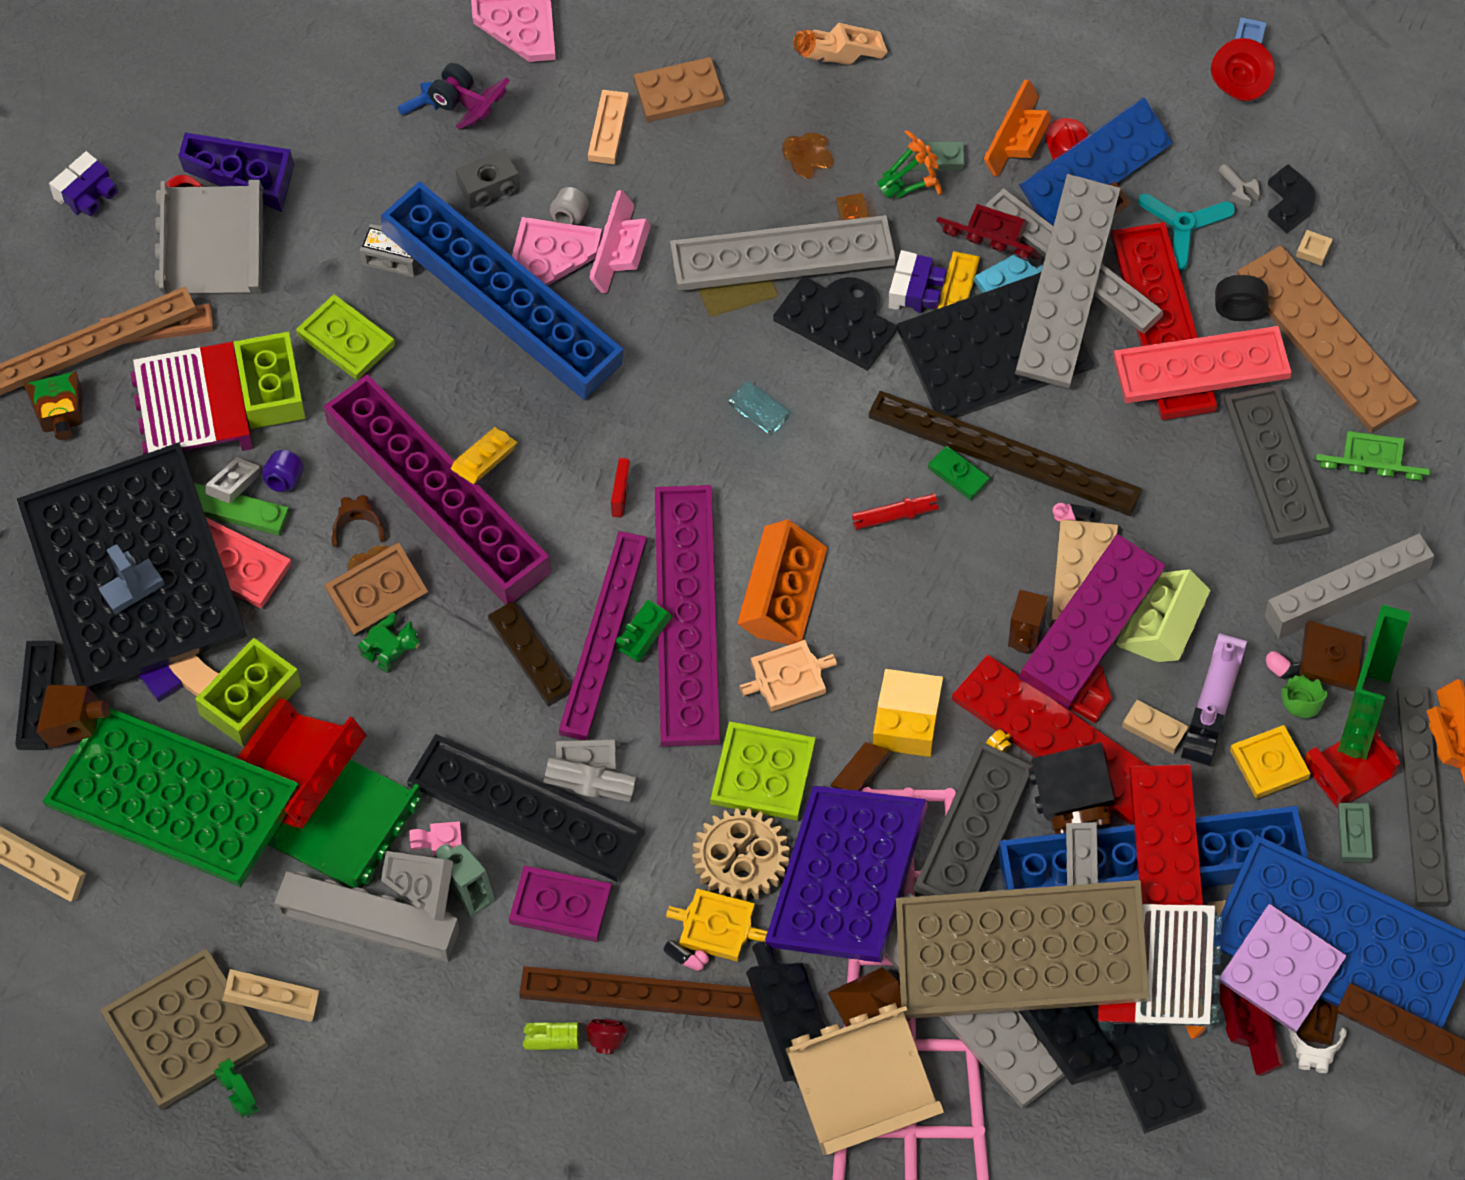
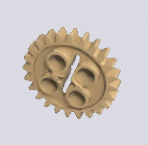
M736 808L734 816H730L725 810L723 811L722 820L715 815L712 816L713 826L707 823L703 824V831L705 833L697 832L698 842L693 843L695 854L692 855L693 863L697 864L695 865V873L702 874L700 876L701 884L709 882V892H713L718 888L720 895L725 896L726 893H730L732 898L741 895L743 901H747L748 894L751 893L758 900L760 890L767 895L770 894L769 884L775 887L779 886L778 877H785V869L783 867H788L789 858L786 857L789 855V847L785 846L787 844V837L780 836L781 826L772 828L773 818H769L764 822L762 821L763 812H759L756 817H752L751 809L748 808L745 815H741L739 809ZM735 833H743L746 836L741 839H736L732 835H734ZM754 837H759V838L755 839V840L751 843V840H752ZM759 850L769 852L766 856H758L755 853ZM719 853L727 856L722 860L713 858L714 855ZM739 871H746L750 875H748L747 877H739L736 875V873H738Z

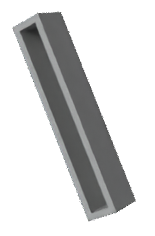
M1419 533L1269 599L1264 617L1277 638L1281 639L1305 628V624L1309 620L1319 622L1428 574L1432 566L1434 554Z
M286 871L274 902L278 916L444 962L449 961L460 931L458 918H455L446 911L444 921L434 920L428 915L427 911L416 907L413 903L407 905L398 902L391 896L382 895L378 897L371 895L366 890L358 887L352 889L345 888L333 880H316L304 872H296L295 874Z

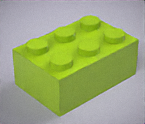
M289 331L234 341L250 429L306 419Z
M253 638L195 698L199 715L244 747L279 698L288 700L300 688L301 681L298 669Z

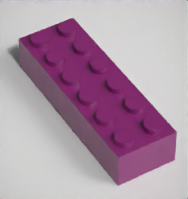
M1116 534L1028 659L1018 679L1049 696L1068 710L1159 580L1166 565L1119 534Z

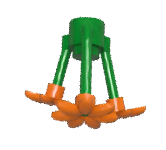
M905 130L904 132L913 141L908 145V150L895 164L882 174L883 178L877 181L879 188L888 199L895 195L900 199L909 192L924 186L928 188L935 185L936 191L940 196L942 188L934 168H938L936 162L938 157L931 153L930 145H925L912 132ZM918 151L915 156L916 159L901 171H896L913 152L916 153ZM925 162L930 175L924 177L923 181L903 188L906 183L902 177L919 163L923 164Z

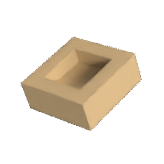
M1307 230L1297 250L1296 257L1322 266L1333 239Z

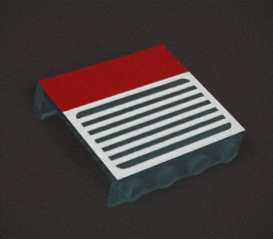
M1143 904L1150 1002L1099 1005L1098 1023L1101 1030L1114 1031V1024L1206 1026L1207 1032L1213 1033V1023H1218L1219 1006L1214 1005V994L1220 993V975H1215V964H1221V945H1216V935H1222V916H1217L1215 906Z

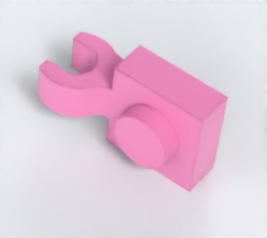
M460 822L430 824L431 832L422 829L409 830L411 849L432 848V856H435L437 849L444 844H450L452 848L462 845Z

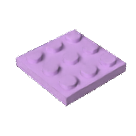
M1268 904L1218 981L1295 1033L1346 958V955Z

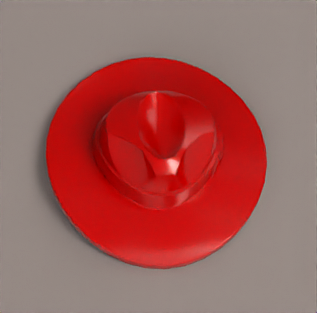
M1238 38L1227 42L1217 51L1211 62V75L1217 86L1226 94L1241 101H1252L1261 97L1268 90L1274 78L1275 66L1270 52L1262 44L1252 39Z

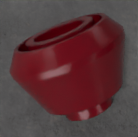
M593 1019L586 1026L590 1045L596 1047V1052L601 1054H613L614 1049L621 1047L628 1033L625 1024L617 1020Z

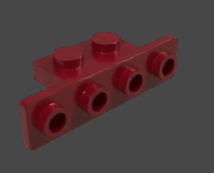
M976 204L968 226L942 217H938L936 220L943 228L942 232L952 237H957L960 234L966 236V240L977 245L985 242L990 244V248L998 252L1005 253L1006 250L1014 252V256L1029 261L1030 257L1037 260L1040 259L1041 254L1035 248L1020 243L1028 224L1023 218Z
M1224 984L1218 985L1219 1001L1224 1012L1226 1033L1230 1042L1250 1048L1256 1075L1262 1076L1281 1067L1283 1062L1273 1018Z

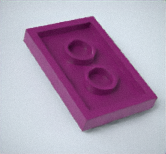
M524 865L509 916V924L597 942L612 885L611 883Z

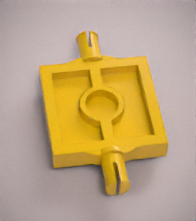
M696 889L693 901L687 907V910L669 905L666 918L683 922L684 929L679 942L680 946L695 951L702 950L706 954L738 962L742 947L748 939L758 942L764 941L765 944L768 932L751 927L755 903L701 889Z

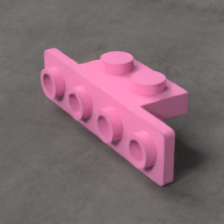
M619 190L616 193L607 224L604 228L602 240L597 250L594 265L590 271V280L601 293L608 292L614 271L636 270L638 268L651 227L647 219L630 220L634 204L623 190Z

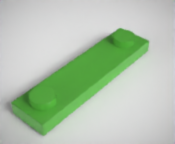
M194 483L206 517L278 536L281 535L290 513L289 507L244 495L237 496L229 504L205 494V485Z

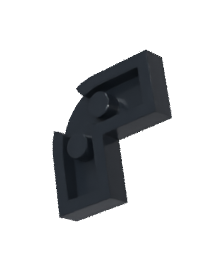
M1289 164L1269 178L1268 186L1279 194L1283 200L1269 210L1268 217L1283 231L1288 233L1312 213L1316 197L1314 188Z

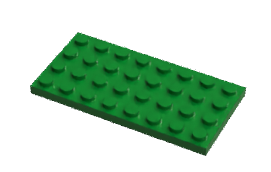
M110 708V714L107 718L97 719L94 734L81 741L42 802L52 810L241 888L287 814L284 810L289 804L288 802L294 797L301 786L295 781Z

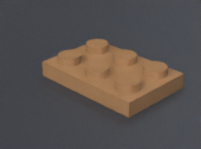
M711 57L633 74L634 83L647 123L725 105V99Z
M399 542L323 586L352 636L428 592Z

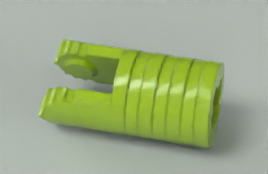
M578 1022L526 1023L524 1027V1033L527 1036H525L522 1047L525 1050H579L580 1034Z

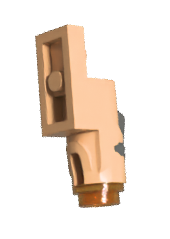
M838 23L830 33L805 29L797 32L793 39V48L799 55L824 64L834 62L851 65L860 55L882 59L888 53L881 32Z

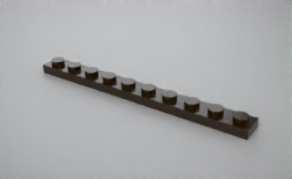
M881 390L869 411L870 419L944 447L948 446L952 450L1128 516L1132 515L1142 492V488Z

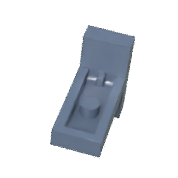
M117 544L107 549L119 577L100 587L99 591L115 615L165 585L149 559L136 566L128 551L122 553Z

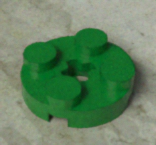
M227 1058L218 1064L219 1068L213 1072L220 1085L224 1086L227 1091H231L232 1095L228 1097V1100L235 1112L239 1113L241 1118L244 1116L249 1118L258 1113L259 1109L254 1105L256 1102L241 1074H235L232 1068L235 1065L230 1058Z

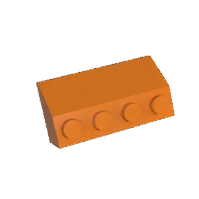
M789 519L764 526L737 625L759 639L787 645L802 641L827 547Z

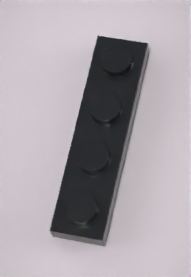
M26 641L15 742L17 750H47V743L36 731L47 686L54 683L57 653L56 641Z

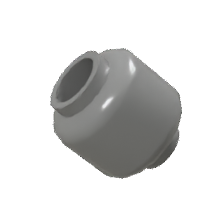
M573 187L562 188L551 202L549 208L550 215L555 222L578 225L582 222L588 211L589 201L586 195L579 189Z

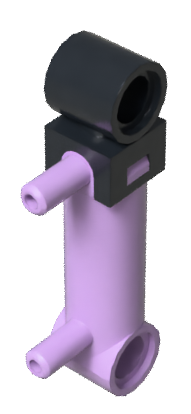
M1219 633L1181 758L1210 766L1238 671L1244 657L1247 641Z

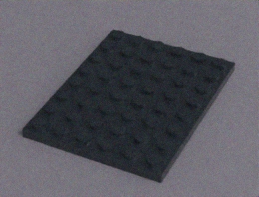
M180 442L17 498L77 686H86L91 691H95L247 637ZM117 544L122 553L126 551L130 553L136 566L149 559L165 585L115 615L101 595L99 588L119 577L107 552V549Z

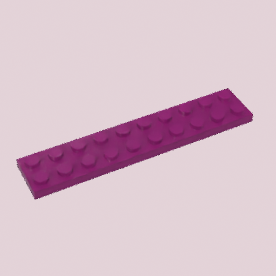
M711 485L655 487L657 605L672 615V618L658 636L661 747L720 745Z

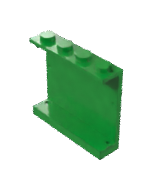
M1384 604L1381 605L1338 752L1345 753L1351 758L1367 759L1385 696L1363 690L1367 677L1390 683L1411 612Z
M350 759L304 827L301 829L281 823L268 845L351 889L354 887L362 888L364 884L368 885L372 881L376 866L380 860L384 861L385 853L391 850V844L396 837L399 838L405 831L406 821L412 813L415 814L422 804L420 787L415 783L413 788L409 790Z

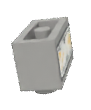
M370 224L360 248L362 265L414 277L420 263L382 233L381 225Z

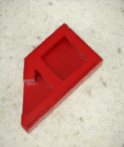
M619 457L611 498L612 517L622 518L624 515L628 493L629 458Z
M1101 665L1092 674L1071 704L1070 709L1095 724L1111 703L1110 690Z

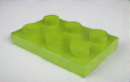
M335 294L296 329L298 337L357 381L395 346L394 338Z

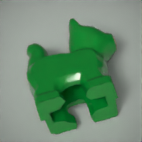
M394 612L389 613L386 619L372 627L366 639H363L358 645L361 656L371 663L374 660V654H380L376 658L379 661L378 667L386 673L391 670L392 663L398 660L404 651L416 650L421 644L418 631L413 628L412 621H409L400 630L398 636H395L388 630L397 620V615Z

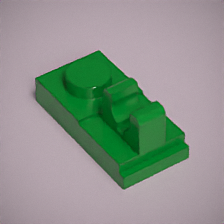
M647 599L631 621V624L626 625L625 628L627 630L621 638L618 637L616 639V649L639 663L670 621L672 615Z

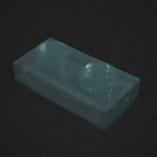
M748 381L729 398V405L769 435H772L789 418V411Z

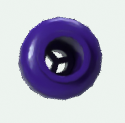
M275 451L263 467V479L271 490L277 492L290 491L296 486L303 474V463L291 451Z

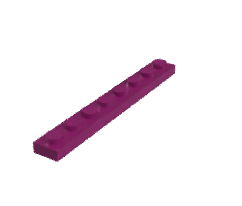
M622 531L618 532L559 727V735L579 740H588L616 648V639L619 637L647 544L646 536Z

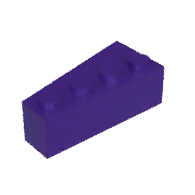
M184 133L178 155L184 172L220 187L249 186V180H260L263 186V204L282 212L295 165L290 149Z

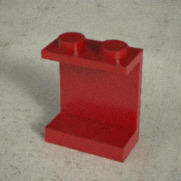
M1377 728L1375 729L1366 760L1351 758L1345 753L1338 752L1340 741L1323 752L1314 747L1306 753L1304 760L1311 773L1310 775L1336 808H1338L1339 803H1351L1395 777L1400 764L1398 755L1392 748H1388L1384 744Z

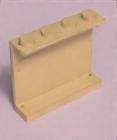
M896 1003L879 1008L880 1015L869 1019L867 1013L849 1019L851 1025L839 1029L837 1023L821 1029L822 1036L810 1039L809 1034L791 1040L793 1046L786 1048L823 1155L837 1152L944 1113L940 1101H935L904 1015V1011L907 1010L906 1006L897 1009Z

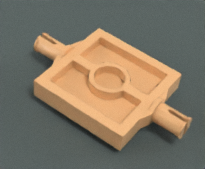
M803 640L752 657L751 666L755 673V680L740 684V691L743 697L760 691L765 697L770 711L773 712L826 694V687L821 678V670L837 666L836 659L833 654L816 659L810 652L806 641Z

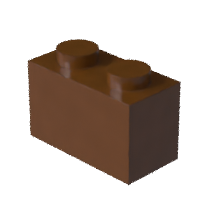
M1019 590L1010 622L1008 647H1012L1022 653H1033L1036 650L1045 625L1048 596Z

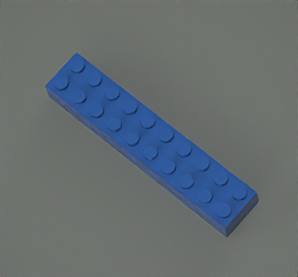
M421 181L416 183L381 215L382 233L583 400L591 395L622 365L623 348Z
M1297 806L1195 818L1201 887L1234 884L1256 835L1309 859ZM1134 825L1097 829L1098 883L1138 880ZM1066 833L1000 841L998 859L1004 890L1067 886Z

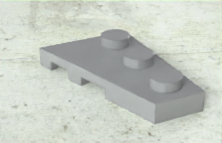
M386 851L381 881L400 895L408 897L416 907L427 911L428 915L434 920L444 921L453 861Z

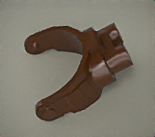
M358 496L357 500H352L350 497L341 499V507L338 508V516L332 529L333 547H338L337 536L339 530L345 524L354 520H366L373 523L379 530L380 542L385 541V532L382 529V524L373 512L368 496Z

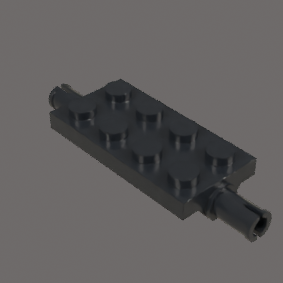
M761 941L752 946L759 966L751 967L746 974L783 1081H795L799 1088L786 1048L793 1046L791 1040L807 1034H809L810 1039L822 1036L820 1030L826 1027L803 963L777 964L771 946L769 944L765 945L764 941Z

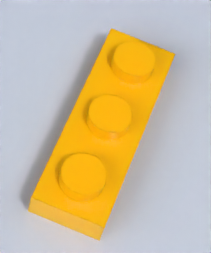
M494 427L454 461L451 470L474 485L514 451L518 442L509 437L506 432Z

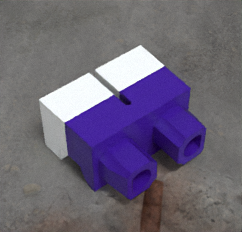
M87 151L69 166V169L66 168L49 183L53 198L60 204L66 203L76 215L83 212L93 216L100 207L99 201L96 200L100 195L106 199H112L118 193L117 185L110 178L108 169Z
M901 250L889 291L888 308L899 310L900 306L912 307L920 314L923 307L937 309L941 291L928 287L929 284L943 287L947 269L933 266V258Z

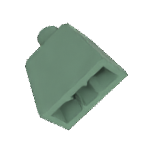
M444 844L437 849L435 853L437 858L453 861L449 889L470 917L495 902L486 870L464 845L452 848L450 844Z

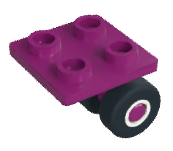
M449 63L442 71L443 80H435L428 88V95L436 105L445 110L454 109L459 102L468 109L456 125L460 130L467 125L472 127L479 119L481 121L484 120L492 111L490 105L494 101L498 102L506 94L507 90L505 87L510 80L505 77L485 89L479 95L469 90L474 82L469 71L457 63Z

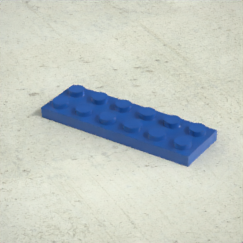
M1144 97L1024 180L1019 186L1035 212L1053 226L1067 174L1107 185L1114 181L1118 183L1173 142Z

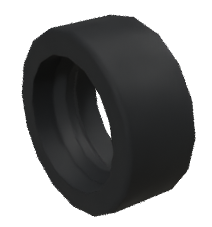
M1233 275L1224 278L1217 284L1215 289L1216 311L1222 317L1233 321H1251L1260 318L1268 309L1269 291L1267 284L1263 280L1250 275ZM1241 296H1244V297H1250L1251 299L1238 300V299H1233V297H1241Z

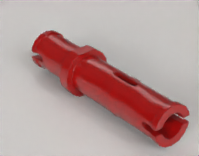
M935 493L913 499L906 497L901 502L856 513L853 512L851 517L852 520L856 521L853 522L855 531L862 528L903 518L913 519L915 515L938 511L939 507L935 502L937 501Z

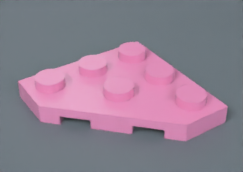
M471 0L473 24L529 62L556 60L551 0Z
M522 217L512 257L548 286L596 258L603 236L602 229Z

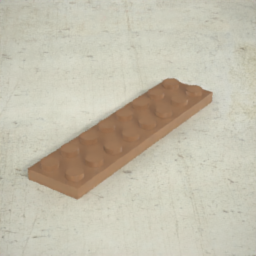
M1281 245L1237 270L1236 275L1255 276L1267 284L1269 293L1268 309L1266 312L1370 433L1375 432L1416 407L1417 400Z

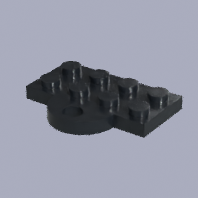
M802 276L773 315L774 322L867 371L897 331V325L876 315L877 295L872 286L864 280L853 277L835 280L825 288ZM853 290H860L864 295L853 297L849 293Z

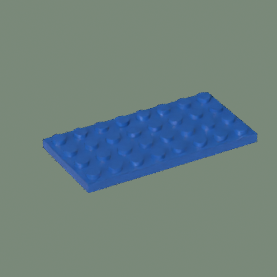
M1256 835L1214 927L1213 949L1233 958L1268 904H1270L1346 955V958L1320 995V999L1338 1007L1348 985L1351 983L1443 1029L1465 977V932Z

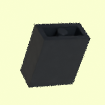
M1101 742L1032 758L1033 767L1029 768V775L1032 785H1037L1039 796L1035 797V803L1038 813H1043L1047 821L1060 815L1066 817L1076 811L1117 805L1106 751Z

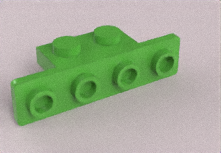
M1347 431L1343 457L1316 454L1314 462H1320L1321 468L1337 469V465L1349 466L1348 471L1365 473L1366 469L1377 470V475L1394 477L1395 472L1406 474L1405 479L1422 481L1423 476L1428 477L1431 470L1401 465L1404 438Z

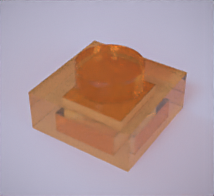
M863 193L836 198V206L841 221L869 217Z

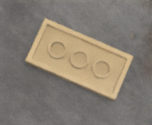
M1061 519L1051 625L1057 620L1117 534L1118 525Z

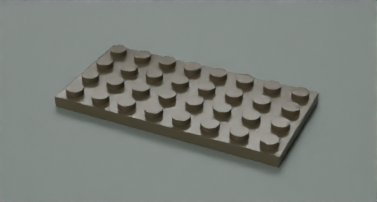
M1141 880L896 898L901 1007L906 1006L907 1008L904 1011L906 1019L1150 1002Z

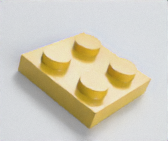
M1285 725L1237 742L1230 747V752L1255 799L1310 778L1311 773Z

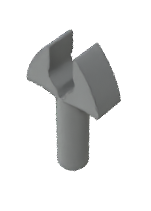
M1227 164L1220 166V174L1236 189L1231 195L1233 202L1250 207L1251 199L1244 192L1251 194L1258 202L1260 191L1256 179L1249 183L1243 182Z

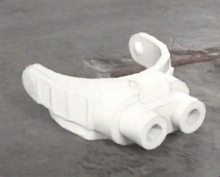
M1343 1027L1339 1032L1340 1040L1337 1044L1326 1049H1316L1305 1044L1297 1036L1296 1032L1294 1033L1289 1029L1291 1042L1296 1049V1057L1299 1059L1298 1068L1310 1070V1067H1314L1319 1073H1327L1335 1053L1343 1045L1347 1030Z

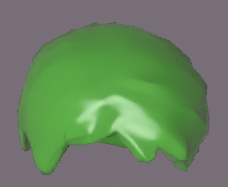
M1295 675L1293 678H1290L1287 686L1281 689L1283 706L1290 714L1301 719L1316 716L1323 708L1327 698V691L1323 690L1321 681L1319 679L1311 681L1304 675Z

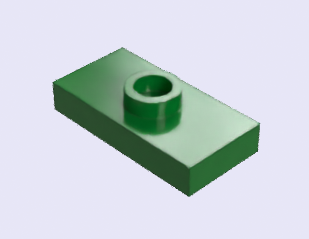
M948 446L942 449L928 463L930 471L970 501L990 481L987 475Z

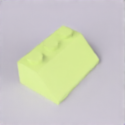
M1190 569L1162 573L1159 580L1122 631L1116 644L1122 649L1156 662L1179 660L1211 590Z

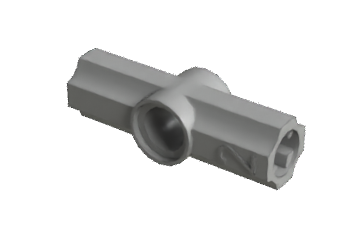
M549 757L543 783L574 789V792L585 796L600 797L601 795L630 802L636 776L606 770L604 766L594 763L580 762L579 764Z

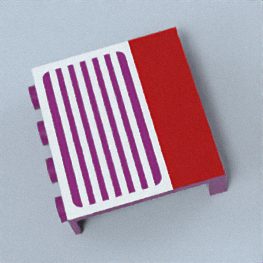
M233 341L133 360L135 371H131L130 376L133 388L138 387L139 394L134 395L136 410L142 411L143 416L138 418L140 434L146 435V441L141 442L143 454L180 442L182 450L239 440L242 451L253 449Z

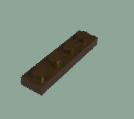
M513 601L488 615V621L548 707L570 694L571 684Z

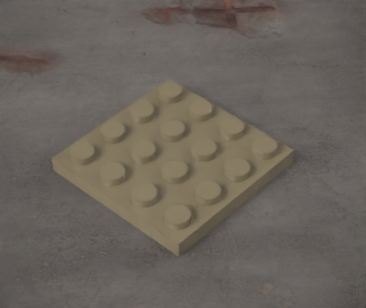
M207 948L100 1009L103 1018L160 1110L215 1079L216 1076L213 1071L219 1068L218 1064L230 1058L234 1065L237 1066L268 1048L266 1041L243 1005L222 1001L227 980Z

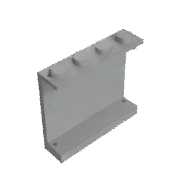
M249 180V186L168 187L165 181H161V190L156 191V205L160 207V217H156L155 226L156 233H160V243L155 244L156 260H159V270H155V285L159 286L163 295L185 286L190 295L262 293L263 186L260 180Z

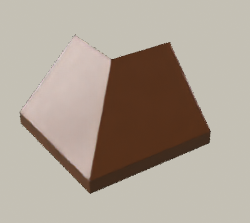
M883 967L828 992L845 1027L851 1025L849 1019L867 1013L869 1019L880 1015L879 1008L896 1003L897 1009L901 1008V994L898 981Z

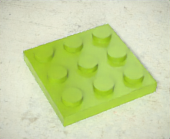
M729 721L710 804L732 809L738 808L742 811H747L749 808L753 813L763 812V815L798 821L816 737Z

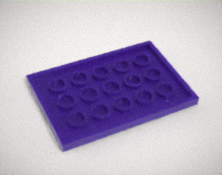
M813 786L765 943L769 944L771 948L882 963L897 913L896 898H901L928 807L926 799Z

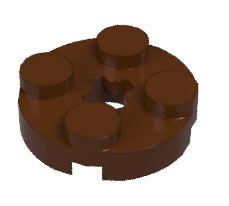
M1101 806L1072 812V814L1063 817V815L1050 818L1052 831L1055 834L1066 833V823L1097 822V828H1099L1100 826L1111 824L1109 806Z

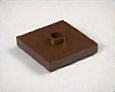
M1309 620L1305 624L1299 675H1304L1306 678L1313 680L1319 679L1323 683L1354 691L1358 683L1363 636Z

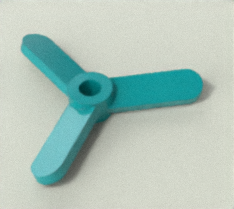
M1140 194L1137 200L1141 207L1173 226V252L1179 271H1183L1188 267L1191 236L1194 230L1230 218L1235 212L1234 205L1228 201L1192 213H1178L1149 194Z

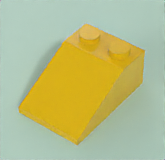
M885 669L873 731V745L883 747L891 752L931 757L943 677Z

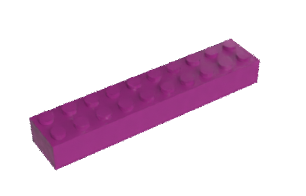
M368 374L324 405L327 424L505 605L516 601L551 574L549 555L477 483L473 485L452 471L451 467L454 460Z

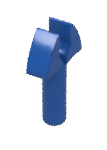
M433 82L421 83V95L399 105V113L405 115L425 104H430L437 110L439 106L428 95V88Z

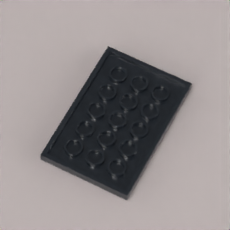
M1041 272L897 323L896 329L934 411L958 418L1051 384L1015 374ZM1083 339L1073 376L1091 370L1094 367L1093 360Z

